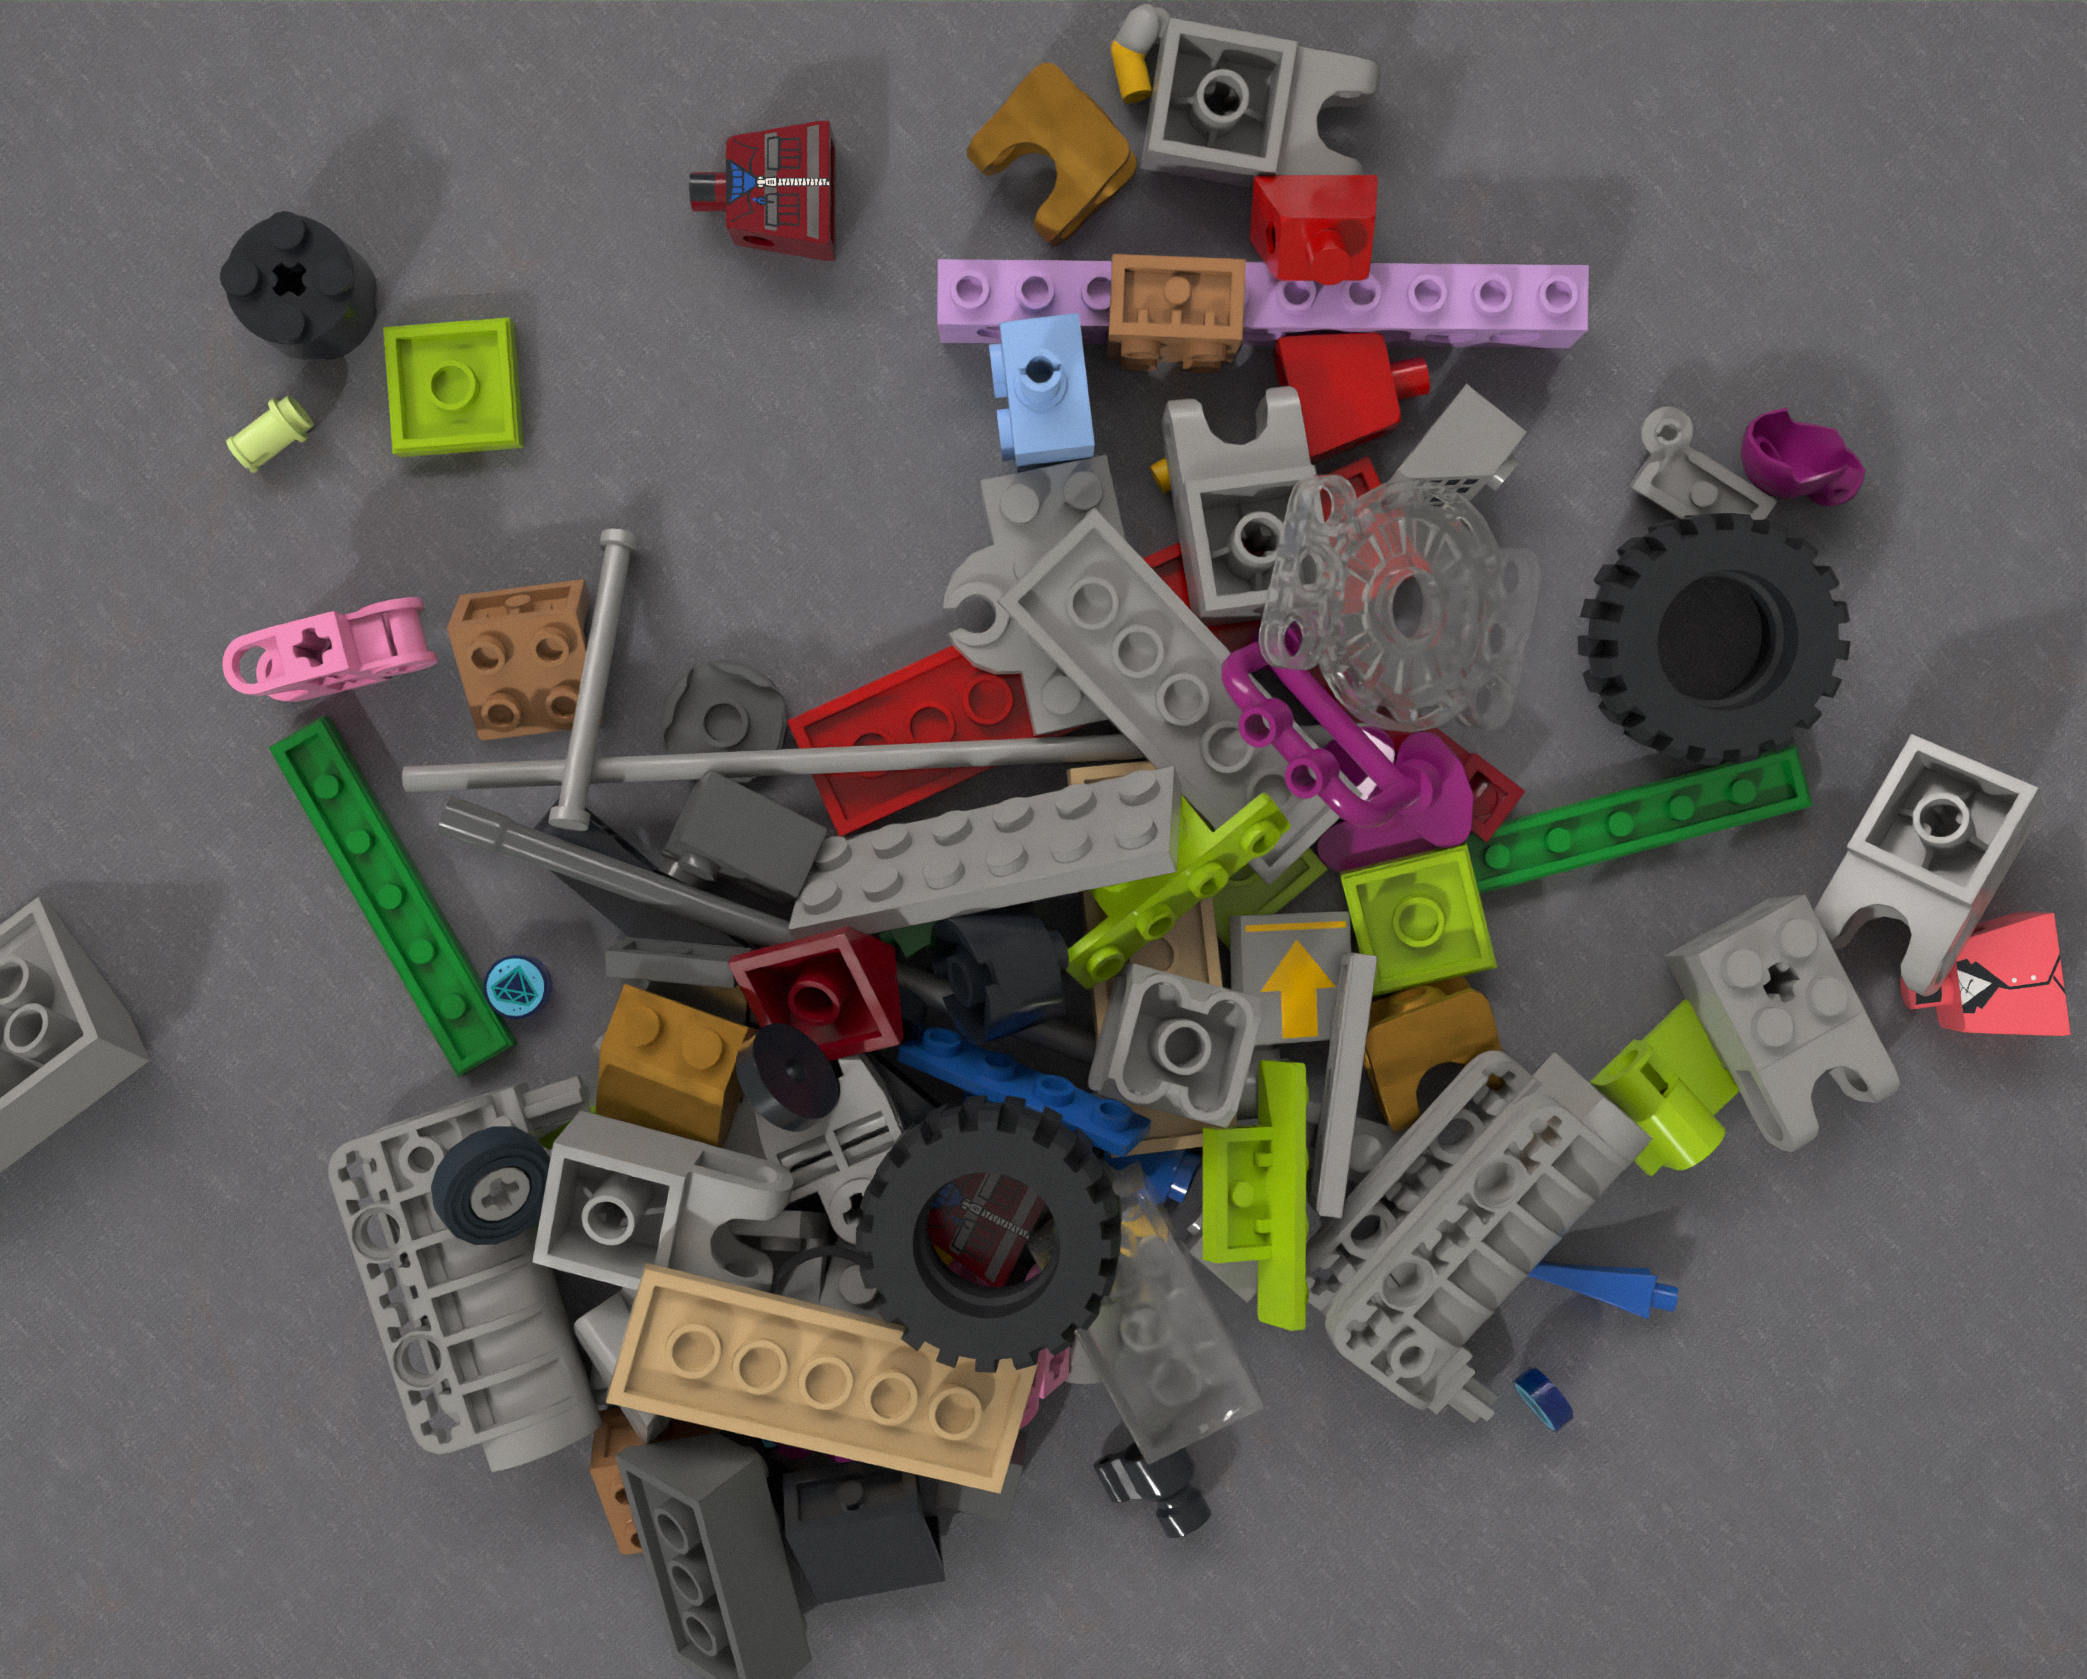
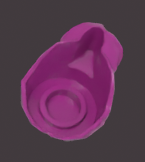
M1787 407L1759 415L1749 422L1745 429L1740 450L1743 469L1752 484L1769 496L1793 499L1808 495L1810 500L1817 505L1834 507L1854 499L1862 487L1866 470L1856 454L1846 447L1837 429L1812 423L1796 422L1790 417Z

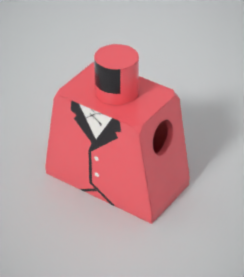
M2020 911L1977 924L1941 987L1932 995L1922 996L1908 989L1902 976L1900 978L1901 995L1907 1008L1912 1010L1936 1006L1937 1018L1941 1028L1969 1033L2044 1036L2071 1035L2054 913Z

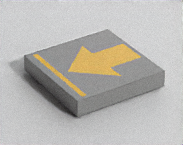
M1333 911L1229 916L1231 990L1261 998L1262 1019L1255 1045L1330 1040L1341 956L1345 952L1351 953L1350 912Z

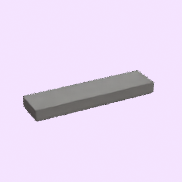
M1345 952L1341 956L1308 1199L1310 1207L1321 1216L1342 1218L1377 956Z

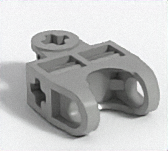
M865 1053L838 1059L843 1076L838 1078L840 1095L833 1110L809 1129L801 1132L783 1130L768 1122L754 1109L761 1145L768 1161L786 1167L792 1175L793 1188L790 1202L818 1191L833 1229L842 1239L856 1244V1227L863 1218L864 1212L860 1208L850 1210L854 1194L862 1193V1196H864L865 1190L873 1179L877 1167L898 1138L906 1131L887 1084Z

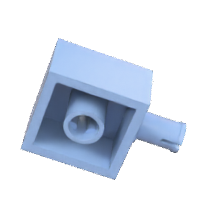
M1079 313L999 322L1001 343L989 344L995 398L1008 397L1009 405L1007 409L996 410L1002 461L1015 460L1016 473L1092 458L1095 444Z

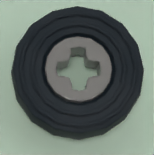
M492 1126L472 1133L453 1146L436 1168L431 1185L434 1210L452 1235L473 1245H496L515 1238L534 1225L541 1216L551 1157L536 1137L516 1127ZM501 1178L503 1180L500 1186L502 1191L499 1192L496 1189L494 1191L495 1196H492L489 1184Z

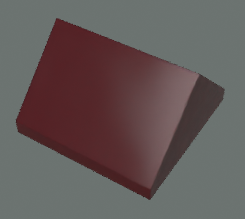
M847 926L732 956L727 963L761 1028L772 1023L790 1025L811 1038L825 1054L828 1061L900 1045L903 1039L895 947L852 927Z

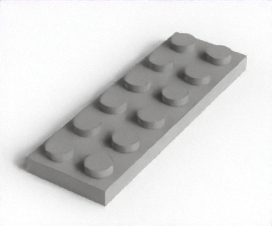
M1096 508L1091 509L996 601L1156 769L1175 766L1182 785V796L1214 830H1217L1260 794L1267 793L1291 824V827L1280 837L1279 842L1270 852L1261 857L1253 858L1247 863L1262 881L1269 886L1340 818L1318 795L1303 799L1290 792L1285 783V770L1289 763L1272 744L1257 748L1243 740L1238 727L1242 711L1229 697L1221 680L1222 663L1231 653ZM1248 674L1260 692L1267 699L1272 698L1251 674ZM1262 716L1265 726L1270 729L1268 721ZM1293 720L1292 727L1312 749L1319 748ZM1308 767L1310 775L1316 780L1314 771ZM1340 770L1339 778L1352 792L1361 797L1363 794Z
M1175 766L1152 771L1138 770L1115 779L1087 785L1074 784L1055 792L1027 798L1014 797L995 805L967 811H950L939 817L907 824H890L879 830L847 837L835 836L822 841L799 896L796 899L788 930L794 940L847 926L865 934H872L1177 872L1182 785Z

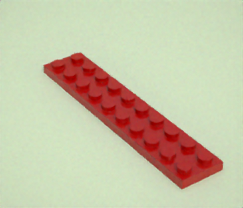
M1369 456L1317 479L1337 594L1319 612L1289 616L1297 619L1304 626L1421 573L1392 506H1383L1375 499L1383 487ZM1245 539L1242 543L1250 554L1261 557L1264 554L1263 549H1253L1250 539ZM1180 542L1142 558L1191 610ZM1275 618L1209 626L1207 628L1232 653L1252 644L1256 630L1262 624ZM953 645L787 720L799 749L1063 737L1087 726L1084 725L1034 736L1021 674L995 675L973 667ZM997 766L821 773L811 775L838 835L844 837Z

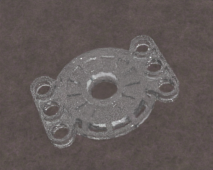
M1340 475L1307 476L1300 479L1293 487L1289 497L1259 631L1261 654L1266 662L1275 668L1308 670L1319 663L1321 673L1335 697L1356 718L1378 729L1414 733L1439 727L1454 717L1459 724L1467 728L1496 730L1506 724L1514 709L1542 583L1541 564L1536 554L1528 548H1499L1485 518L1466 497L1445 484L1421 479L1384 483L1357 499L1355 490L1350 482ZM1321 488L1328 492L1332 502L1331 514L1324 524L1319 522L1314 510L1315 498ZM1396 493H1400L1391 505H1381V501ZM1425 493L1433 495L1446 504L1442 507L1425 504ZM1461 520L1468 525L1470 531L1462 524ZM1307 554L1312 556L1317 567V578L1314 585L1308 591L1301 584L1299 577L1301 562ZM1511 560L1516 567L1517 577L1515 586L1509 593L1504 584V570ZM1413 575L1419 583L1423 595V613L1417 630L1410 638H1407L1400 633L1395 625L1392 608L1397 587L1405 578ZM1292 621H1296L1301 628L1302 644L1297 654L1291 657L1286 651L1284 636L1287 627ZM1498 622L1502 628L1503 642L1500 650L1495 655L1490 646V633L1493 626ZM1485 684L1489 692V705L1487 711L1480 717L1476 709V696L1478 690ZM1435 704L1440 707L1427 716L1419 718V708ZM1377 707H1387L1397 721L1377 713Z

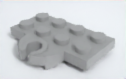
M1107 455L981 480L979 488L992 545L970 554L953 572L943 598L942 612L956 611L964 601L979 598L986 601L992 607L995 619L992 627L982 633H972L962 628L950 632L948 637L951 643L973 667L995 675L1021 674L1034 736L1109 720L996 602L1093 508H1096L1125 539Z

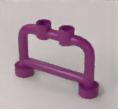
M1281 616L1262 624L1254 633L1252 644L1232 652L1224 660L1221 666V680L1229 697L1242 711L1238 725L1241 737L1247 744L1257 748L1272 744L1289 763L1285 770V783L1290 792L1295 796L1308 799L1318 795L1339 817L1355 826L1366 829L1381 826L1397 814L1405 816L1419 815L1439 800L1443 788L1442 779L1432 764L1422 759H1410L1396 767L1301 664L1309 653L1310 638L1304 625L1297 619ZM1263 667L1272 671L1382 792L1369 801L1360 798L1352 792L1339 778L1340 769L1335 756L1325 749H1312L1292 727L1294 719L1290 707L1280 699H1267L1254 685L1248 674ZM1262 716L1268 721L1270 729L1265 726ZM1308 767L1314 771L1316 780L1310 775Z

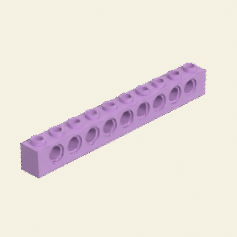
M938 259L937 326L941 343H1001L999 322L1079 313L1082 343L1107 344L1112 261ZM1246 262L1243 339L1240 346H1275L1278 338L1286 336L1377 332L1383 335L1386 347L1570 348L1588 331L1589 265L1371 263L1369 278L1365 280L1342 281L1335 285H1323L1317 281H1282L1274 278L1264 262Z

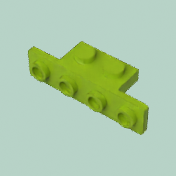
M1267 793L1260 794L1212 833L1181 794L1177 872L1089 889V892L1108 917L1068 949L1069 966L1065 970L1085 989H1091L1099 982L1111 979L1119 973L1127 959L1150 941L1158 940L1169 933L1176 924L1177 919L1198 902L1219 893L1228 882V878L1253 858L1261 857L1270 852L1277 845L1280 837L1291 827V824Z
M1260 1060L1258 1063V1125L1227 1126V1128L1220 1126L1203 1127L1202 1260L1213 1263L1258 1260L1257 1315L1259 1321L1290 1331L1304 1330L1306 1327V1306L1309 1300V1288L1306 1281V1240L1309 1234V1221L1306 1214V1174L1309 1168V1154L1306 1148V1108L1309 1102L1306 1066L1300 1062Z

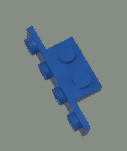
M926 1027L921 1031L920 1037L916 1041L909 1039L899 1046L897 1056L899 1062L964 1089L963 1103L967 1097L987 1095L989 1103H1003L1007 1095L1026 1099V1108L1042 1113L1044 1107L1047 1106L1063 1115L1061 1124L1074 1132L1080 1127L1093 1141V1146L1119 1157H1125L1149 1134L1152 1121L1133 1112L1128 1105L1113 1099H1102L1080 1090L1063 1077L1045 1075L1017 1063L1009 1054L999 1051H988L962 1040L952 1030Z

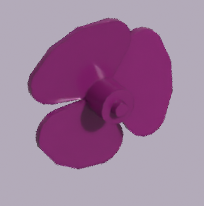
M1373 726L1360 727L1393 763L1395 748L1390 736L1382 729ZM1431 732L1411 734L1402 742L1395 763L1397 767L1410 759H1422L1432 764L1442 779L1443 788L1439 800L1419 815L1405 816L1397 814L1378 827L1366 829L1355 826L1346 820L1332 824L1319 837L1317 846L1319 858L1326 866L1340 873V871L1435 849V846L1441 848L1455 847L1467 839L1471 831L1474 794L1462 761L1439 736ZM1332 739L1323 748L1335 756L1341 772L1363 794L1360 798L1369 801L1382 792L1335 739Z

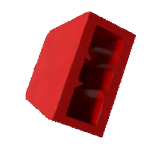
M1254 175L1249 239L1274 278L1282 281H1317L1323 285H1335L1342 281H1362L1369 278L1376 219L1377 175Z
M1381 333L1286 336L1278 338L1272 351L1279 387L1291 386L1297 390L1311 465L1392 433L1401 423L1398 401L1430 393L1429 372L1423 356L1390 363L1385 339Z

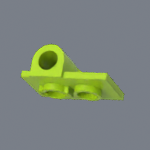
M1686 999L1674 1008L1642 1040L1633 1039L1590 1081L1653 1138L1649 1145L1634 1160L1648 1176H1653L1663 1165L1674 1170L1688 1169L1710 1155L1721 1143L1726 1131L1714 1115L1739 1092L1729 1070L1723 1068L1689 1000Z

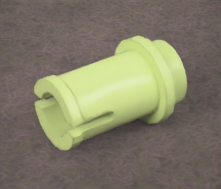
M287 395L282 400L277 398L269 400V410L235 436H231L226 440L232 454L246 469L249 468L252 473L259 471L262 465L295 440L305 442L308 439L307 431L314 426V423L305 409L290 395Z

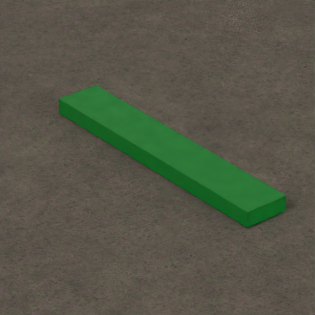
M322 716L268 747L457 1077L465 1075L517 1045L515 1037L500 1011L491 1003L484 983L331 717Z
M1790 745L1777 752L1767 751L1759 753L1758 759L1741 764L1729 761L1718 766L1706 767L1506 820L1501 823L1488 842H1483L1471 833H1469L1465 841L1478 892L1482 894L1813 806L1797 745Z

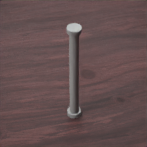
M606 529L601 533L599 546L605 552L559 804L551 808L548 822L550 825L569 831H586L589 828L591 815L585 811L629 560L630 556L637 554L640 541L638 536L622 529Z

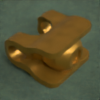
M1042 63L1036 66L1016 87L1003 106L976 133L967 149V158L986 176L1002 172L1013 161L1027 154L1037 153L1046 155L1055 161L1057 171L1055 188L1038 209L1033 223L1034 229L1050 246H1056L1068 240L1098 209L1112 199L1134 177L1138 169L1137 158L1131 151L1130 144L1115 127L1114 122L1085 91H1081L1054 63Z
M1463 976L1391 992L1371 1000L1363 1066L1378 1108L1395 1133L1411 1128L1420 1118L1421 1114L1417 1104L1416 1090L1420 1079L1428 1069L1439 1063L1450 1061L1461 1063L1466 1067L1471 1060L1481 1053L1487 1051L1503 1052L1489 1001L1480 991L1472 989ZM1493 1073L1488 1076L1489 1079L1485 1083L1488 1088H1492L1495 1091H1499L1505 1084L1501 1077Z

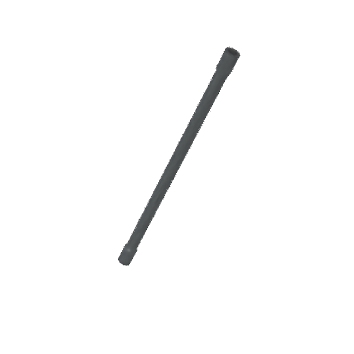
M451 796L441 816L438 833L484 850L514 856L765 948L794 940L788 930L789 921L516 823L507 815L455 796ZM896 961L898 984L917 994L928 1007L948 1013L942 997L953 994L949 980L940 976L935 977L932 973ZM1055 1019L1009 1035L1092 1066L1096 1051L1095 1033Z

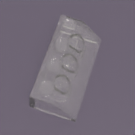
M1139 1160L1113 1173L1112 1186L1114 1193L1120 1195L1122 1209V1239L1116 1278L1110 1296L1103 1297L1100 1314L1088 1330L1078 1327L1074 1333L1146 1463L1150 1465L1264 1408V1404L1253 1369ZM1053 1217L1026 1242L1027 1248L1040 1271L1048 1263L1055 1246L1056 1231Z

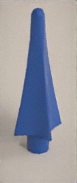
M1540 1261L1528 1275L1606 1302L1649 1320L1650 1307L1674 1312L1678 1300V1287L1656 1282L1657 1275H1651L1650 1268L1602 1267Z

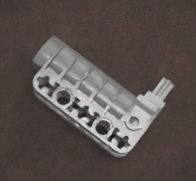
M1501 1051L1481 1053L1467 1064L1346 1198L1342 1218L1329 1217L1306 1243L1308 1302L1326 1316L1325 1327L1327 1335L1337 1350L1345 1358L1408 1404L1420 1410L1429 1408L1435 1414H1438L1449 1404L1473 1423L1480 1417L1488 1421L1495 1413L1491 1405L1498 1396L1496 1392L1473 1376L1476 1371L1468 1362L1473 1355L1465 1346V1343L1491 1317L1513 1290L1525 1280L1547 1253L1559 1243L1581 1216L1592 1207L1614 1180L1638 1157L1653 1138L1555 1052L1534 1075H1531L1513 1058ZM1492 1073L1501 1077L1505 1082L1499 1091L1488 1088L1485 1084L1489 1079L1488 1076ZM1470 1099L1483 1109L1478 1116L1467 1106ZM1465 1119L1467 1127L1462 1138L1451 1145H1440L1438 1136L1450 1121ZM1427 1147L1438 1158L1435 1164L1427 1156L1424 1157L1421 1154ZM1405 1171L1411 1174L1415 1173L1419 1178L1411 1187L1405 1183L1400 1184L1398 1181ZM1383 1195L1389 1201L1392 1200L1396 1205L1391 1212L1380 1200ZM1365 1216H1380V1226L1374 1235L1364 1240L1351 1238L1352 1230ZM1340 1243L1352 1254L1348 1259L1341 1250L1337 1252L1335 1249ZM1318 1267L1322 1269L1330 1267L1333 1274L1325 1281L1320 1277L1314 1279L1311 1272H1315Z
M581 1075L530 1090L528 1082L524 1081L389 1124L371 1134L356 1138L338 1147L331 1156L328 1165L329 1181L414 1439L424 1450L435 1454L451 1453L482 1443L491 1472L516 1467L572 1445L598 1429L602 1424V1419L553 1268L532 1263L539 1227L538 1222L519 1236L496 1245H473L456 1238L441 1221L434 1210L431 1185L436 1168L448 1151L468 1135L488 1128L489 1124L498 1117H508L519 1129L539 1139L545 1135L542 1127L573 1118L580 1110L591 1112L592 1109L588 1100L590 1093L587 1085L584 1086ZM357 1150L363 1159L362 1168L374 1202L361 1210L357 1200L368 1196L365 1182L362 1177L350 1178L347 1172V1166L356 1161L355 1151ZM501 1178L489 1184L492 1196H495L494 1191L496 1189L499 1192L502 1191L500 1186L503 1180ZM375 1213L378 1214L388 1245L387 1249L377 1247L369 1238L367 1225L369 1219ZM393 1260L414 1325V1329L401 1336L399 1327L409 1322L406 1308L402 1302L391 1304L388 1292L397 1287L393 1268L391 1267L381 1273L378 1263H386ZM415 1340H419L429 1374L416 1371L410 1364L408 1350L411 1343ZM434 1387L440 1407H442L445 1414L457 1422L451 1429V1437H447L443 1428H431L429 1419L437 1413V1404L433 1392L422 1399L420 1390H428Z

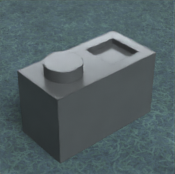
M710 771L695 782L664 851L680 858L678 866L696 877L714 880L715 876L779 907L798 898L827 828L714 771Z

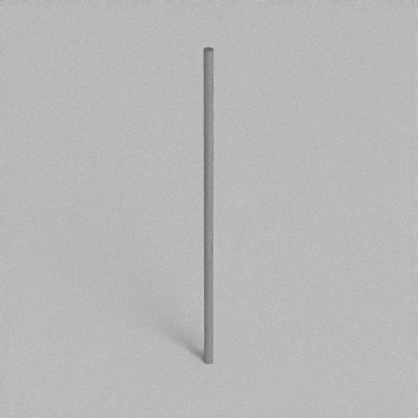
M1357 723L1359 727H1374L1373 723ZM1322 725L1299 726L1321 749L1334 739ZM1123 734L594 758L590 784L701 779L710 771H714L726 778L1146 758ZM567 759L405 766L402 772V782L405 792L562 785Z

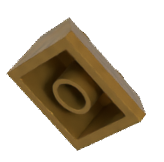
M624 984L600 1047L596 1113L615 1120L723 1148L743 1094L736 1073L737 1052L740 1046L758 1030L659 994Z

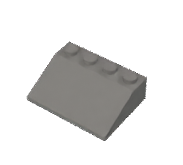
M39 896L0 925L1 1173L150 1061L130 1013L48 901Z

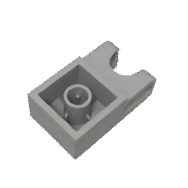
M1169 18L1160 40L1140 168L1252 189L1254 175H1364L1362 166L1357 159L1344 156L1326 147L1318 135L1316 117L1318 112L1324 108H1357L1366 104L1378 92L1381 76L1380 68L1376 62L1360 57L1297 46L1298 41ZM1210 97H1218L1223 100L1221 109L1230 110V112H1226L1224 116H1219L1212 113L1206 105Z
M1291 386L1273 387L1266 390V395L1259 402L1255 412L1256 440L1244 445L1224 443L1212 434L1205 419L1202 405L1197 400L1190 398L1168 400L1161 420V428L1190 608L1206 627L1319 612L1337 594L1315 465H1311L1299 396L1297 390ZM1245 539H1250L1253 549H1263L1264 554L1261 557L1254 556L1244 548L1242 543Z
M1911 734L1847 845L1848 852L1814 910L1833 949L1847 946L1853 936L1867 921L1881 917L1902 920L1910 927L1912 935L1906 955L1900 965L1901 976L1908 989L1922 996L1936 993L1952 969L2041 815L2044 805L2039 788ZM1949 818L1956 819L1959 827L1956 832L1946 837L1935 836L1932 827L1937 822L1946 826Z
M1806 895L1768 898L1664 956L1685 999L1689 1000L1723 1068L1729 1070L1758 1128L1766 1140L1783 1151L1794 1152L1810 1143L1817 1136L1819 1124L1812 1105L1811 1094L1815 1081L1826 1070L1838 1083L1845 1095L1858 1101L1879 1103L1898 1090L1900 1081L1895 1067Z
M580 1110L553 1142L532 1263L637 1291L646 1262L770 1293L773 1280V1267L770 1259L765 1253L739 1242L730 1230L728 1221L730 1219L767 1221L776 1217L790 1202L793 1178L786 1167L772 1161Z

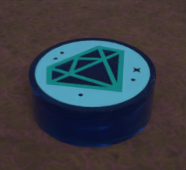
M524 954L507 956L498 960L488 970L484 980V995L489 1006L499 1015L510 1019H521L536 1014L544 1008L552 993V979L546 966L535 957Z
M1529 1367L1513 1381V1385L1522 1399L1553 1432L1557 1433L1574 1418V1411L1557 1387L1537 1368Z

